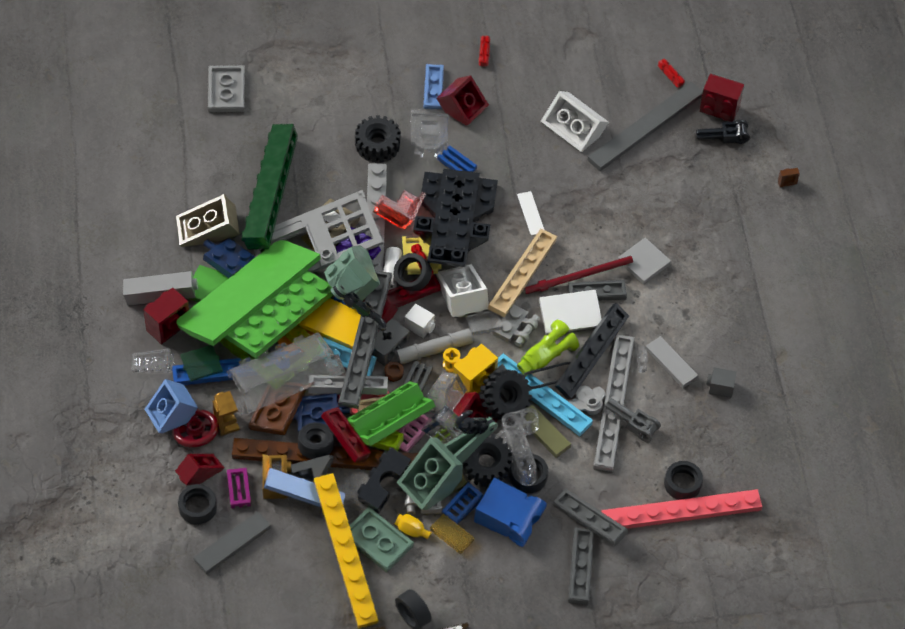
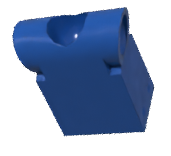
M494 478L476 508L474 522L505 537L508 536L515 544L524 547L532 533V525L540 519L547 507V503L537 497H528L527 494Z

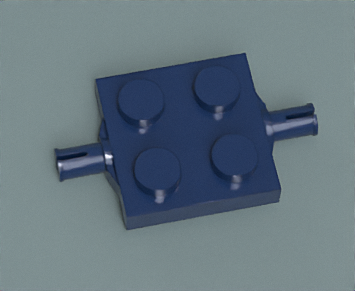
M230 238L218 245H215L209 239L205 240L203 246L210 250L204 254L203 260L227 278L233 276L255 258L254 255Z
M337 393L305 396L302 398L292 420H297L299 433L300 429L309 423L318 422L327 425L321 417L325 411L338 407L343 414H351L352 409L349 407H339Z

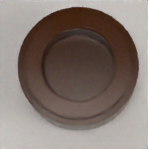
M390 362L384 368V375L388 377L389 381H399L404 375V368L398 362Z

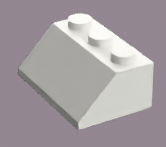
M563 91L558 92L541 120L543 124L581 152L601 136L609 123L575 96Z

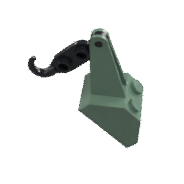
M360 245L352 246L343 252L324 271L327 282L332 287L331 292L336 298L342 299L349 308H355L362 317H370L380 325L378 329L384 332L387 330V325L383 318L373 311V307L367 301L362 302L380 285L375 268L366 249Z
M467 410L456 419L455 427L461 430L463 434L445 445L437 437H430L397 481V484L422 510L430 509L449 496L462 480L463 462L498 427V424L491 417L487 419L480 417L466 418L473 411Z

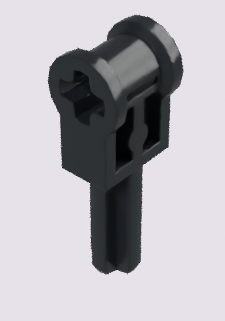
M745 120L722 122V128L697 129L696 138H723V143L744 144L750 140V135L747 133L748 122Z

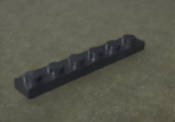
M618 303L612 304L556 383L555 387L567 400L574 396L629 318V315Z

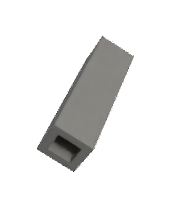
M192 271L123 279V296L127 306L154 302L163 292L173 287L185 299L195 298V290H198L197 278L193 277Z

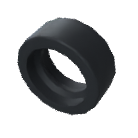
M408 253L397 260L393 275L395 281L404 289L418 291L429 283L432 269L427 260L421 255ZM413 262H418L422 265L420 277L411 283L406 282L403 278L405 268Z
M528 453L518 456L513 461L510 469V481L516 489L524 493H535L545 486L548 479V465L543 458ZM531 465L541 471V476L535 481H525L518 476L517 471L522 466Z
M678 461L668 467L665 474L664 487L667 493L675 499L695 498L702 488L703 474L694 463ZM677 473L690 474L695 479V485L688 489L679 488L673 484L672 477Z
M194 484L182 490L178 498L180 516L190 524L200 525L207 523L216 514L217 500L215 493L205 485ZM195 496H203L209 500L210 504L205 511L194 513L186 509L187 500Z
M408 589L395 598L399 614L412 629H421L431 622L432 616L426 603L414 590Z

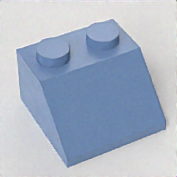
M165 379L146 406L145 411L157 431L162 434L187 424L198 407L183 384Z

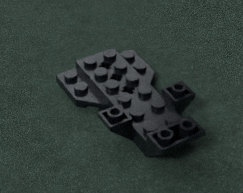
M443 169V173H424L420 204L424 208L427 207L434 218L416 216L413 232L430 245L427 263L466 267L469 251L489 240L491 224L475 222L479 220V217L494 212L498 180L480 178V173L451 169Z

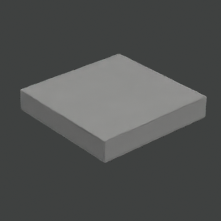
M646 238L618 257V259L632 256L633 263L624 265V267L643 285L671 265V260Z

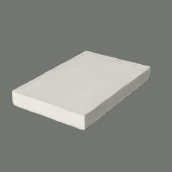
M596 290L539 298L546 335L551 332V324L557 319L568 325V332L594 329L602 320Z

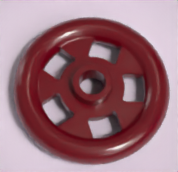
M197 409L187 423V426L182 425L172 429V435L175 441L182 446L190 448L204 446L211 442L219 431L217 418L209 411ZM198 417L205 418L204 422L198 419ZM206 426H211V430L205 431ZM186 432L188 436L183 437L181 433ZM202 436L200 439H193L194 437Z

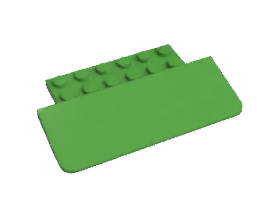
M286 240L276 241L270 245L269 249H265L179 317L177 326L190 336L212 346L225 338L254 358H258L333 296L331 292L332 287L328 282L308 270L321 260V256L319 253Z

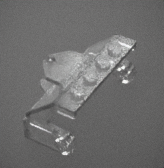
M318 332L306 338L303 335L292 339L293 343L286 345L285 342L275 346V351L269 353L266 350L254 360H251L249 357L239 361V366L226 371L229 378H233L241 393L240 396L235 397L238 410L241 415H246L345 373L346 371L339 355H334L331 348Z

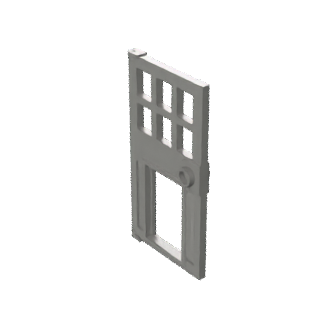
M360 190L275 225L270 245L276 241L287 240L308 232L315 252L321 256V260L308 269L314 273L333 264L343 252L348 250L337 253L334 246L336 243L350 238L353 246L360 245L367 251L384 243L366 202L365 193L363 190ZM358 201L361 210L346 216L343 207ZM338 210L341 218L325 224L323 215ZM364 216L367 224L351 230L348 222ZM344 224L347 232L331 238L328 230ZM370 230L373 239L357 244L354 236ZM254 249L256 257L261 253L260 250L263 249Z

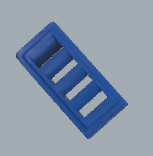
M468 482L442 510V513L457 525L478 506L484 495ZM470 493L475 498L472 500L467 494ZM464 498L469 502V504L466 505L461 500ZM457 503L460 504L464 508V510L461 511L455 505ZM454 509L459 515L456 517L450 510Z

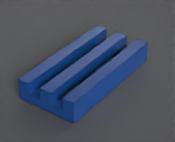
M450 145L447 147V150L442 151V154L437 156V160L451 170L474 172L477 169L475 163Z

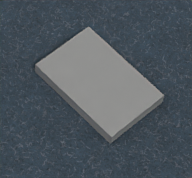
M245 65L209 66L208 112H244Z

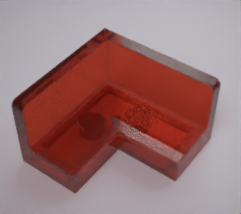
M404 190L397 203L381 195L373 212L405 231L414 221L426 193L422 192L416 197Z

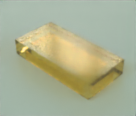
M445 514L430 527L434 534L460 554L474 541L472 535Z

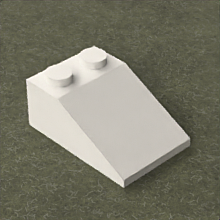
M472 264L466 265V267L439 271L436 274L437 280L441 285L444 300L452 317H462L465 314L480 313L488 309L487 288Z

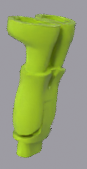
M558 319L553 321L550 327L551 332L545 335L539 343L531 347L521 358L517 368L523 375L528 371L544 368L554 358L561 356V353L565 350L573 352L579 348V341L573 332L565 336L558 344L555 343L557 339L569 331L566 323Z

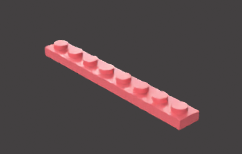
M757 489L601 510V512L629 529L761 511L762 503Z

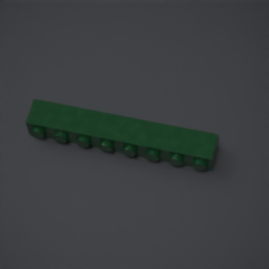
M272 124L271 132L268 133V143L264 148L265 155L263 160H261L260 173L257 174V185L253 189V200L249 204L250 211L245 220V230L242 231V241L245 242L248 250L270 248L298 138L294 124Z

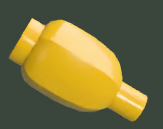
M399 514L394 524L398 526L399 531L411 537L422 536L428 540L431 534L430 531L424 529V525L420 520L409 514Z

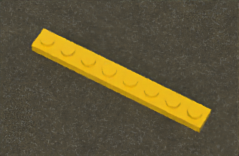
M334 474L314 478V484L358 629L377 624V614Z

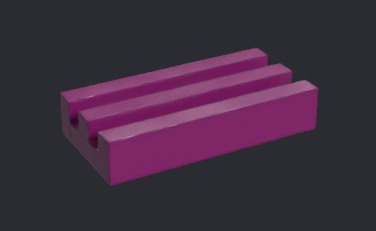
M247 468L227 470L231 509L235 508V506H239V508L243 507V505L251 506ZM234 474L236 477V486L238 494V500L234 501L231 475ZM239 474L244 476L245 500H242Z

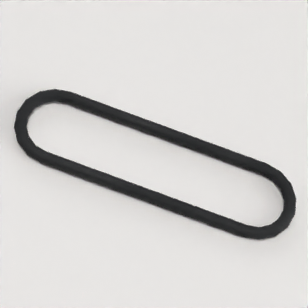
M563 362L524 373L522 379H525L528 374L570 365L571 362ZM558 380L537 386H531V389H537L552 384H556Z

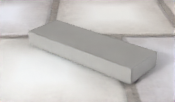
M661 336L646 345L645 350L682 388L698 379V374Z

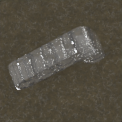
M532 408L507 413L502 417L504 440L509 445L508 449H511L512 462L521 484L526 486L533 485L537 480L536 463L526 438L527 435L534 434L539 429L538 412Z

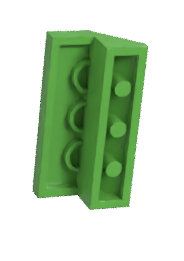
M409 381L347 418V420L364 444L372 446L436 406L432 399L423 396L418 383Z

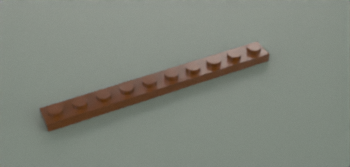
M234 438L232 459L263 461V454L287 455V461H291V464L312 460L301 454L298 443ZM334 446L329 454L334 457L330 467L372 470L381 463L379 459L386 450L369 449L371 454L368 458L354 463L344 447ZM400 452L410 458L411 463L418 455V453Z

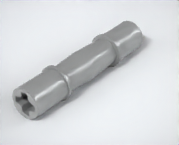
M469 328L455 333H448V336L432 339L418 345L415 343L412 346L396 350V358L401 365L416 360L419 361L423 357L444 352L448 348H458L472 344L473 337Z

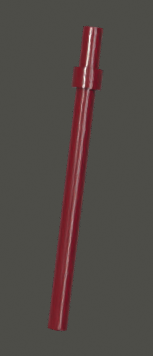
M628 256L546 281L544 279L538 281L537 284L525 287L524 291L526 295L537 291L544 292L549 290L548 288L631 264L633 263V258Z

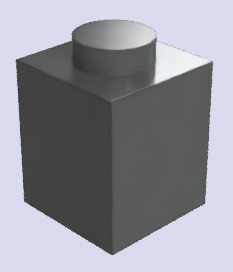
M714 367L712 375L708 374L706 383L707 386H710L709 394L732 398L737 371Z

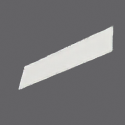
M532 192L517 194L530 234L535 235L540 229L544 230Z

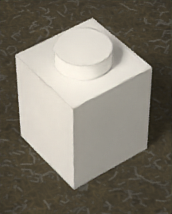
M415 304L405 316L404 327L424 338L427 333H431L435 328V315Z

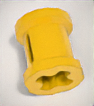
M448 348L443 353V368L447 372L453 373V366L460 359V352L455 348Z

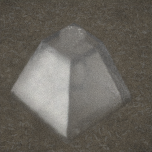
M441 373L425 396V398L432 399L436 407L424 413V415L432 416L446 405L450 409L439 417L448 419L467 391L458 374Z

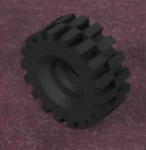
M376 115V118L373 119L370 116L368 121L363 119L362 124L359 123L355 130L356 151L359 152L361 157L365 155V160L369 161V159H372V162L375 163L376 160H380L381 163L384 162V159H387V161L391 160V155L393 157L397 155L401 146V131L398 124H394V120L390 119L388 121V117L384 116L382 119L380 115ZM375 137L383 138L385 141L381 143H375L371 141V139Z
M511 369L501 370L487 376L489 379H484L482 383L485 386L480 388V391H483L480 399H484V402L481 404L482 407H487L485 410L487 414L492 413L491 417L498 418V420L519 418L522 416L521 414L527 412L525 407H530L531 405L528 399H532V395H529V391H532L531 386L527 387L526 384L529 381L528 379H522L524 377L522 373L517 374L518 371ZM503 387H506L510 393L509 401L506 403L502 401L500 396Z
M495 434L487 437L463 462L464 475L467 474L469 481L474 479L475 485L481 482L482 487H486V484H491L494 478L500 481L503 478L506 479L508 472H510L512 463L511 449H508L509 445L507 442L503 444V438L495 439ZM483 455L492 456L494 464L490 467L482 466L479 463V458Z

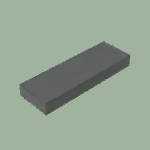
M625 280L568 283L569 293L596 290L598 301L627 299Z

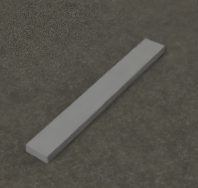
M618 334L615 336L593 469L613 472L621 418L605 406L610 398L624 406L635 337Z

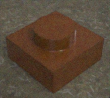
M798 168L780 170L777 181L779 187L796 185L800 175Z

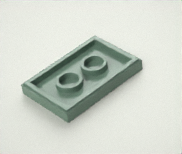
M370 507L349 525L356 548L386 573L414 546L413 541Z

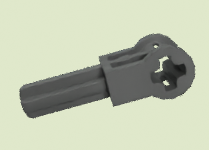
M610 398L606 403L605 407L627 421L626 428L645 442H650L654 432L661 427L660 422L656 418L647 415L640 409H637L634 413L613 398Z

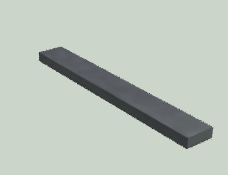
M692 82L688 83L589 155L588 161L599 171L603 170L700 99L703 91Z
M376 271L380 285L365 298V301L373 307V311L382 317L392 273ZM367 316L360 317L338 402L339 406L359 408L378 333V326H380Z

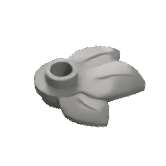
M581 385L575 393L576 398L568 401L580 411L596 415L603 408L602 400L605 397V391L601 387H596L592 390L586 385Z

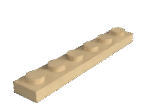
M543 229L538 231L490 302L488 310L505 318L556 242L557 236Z

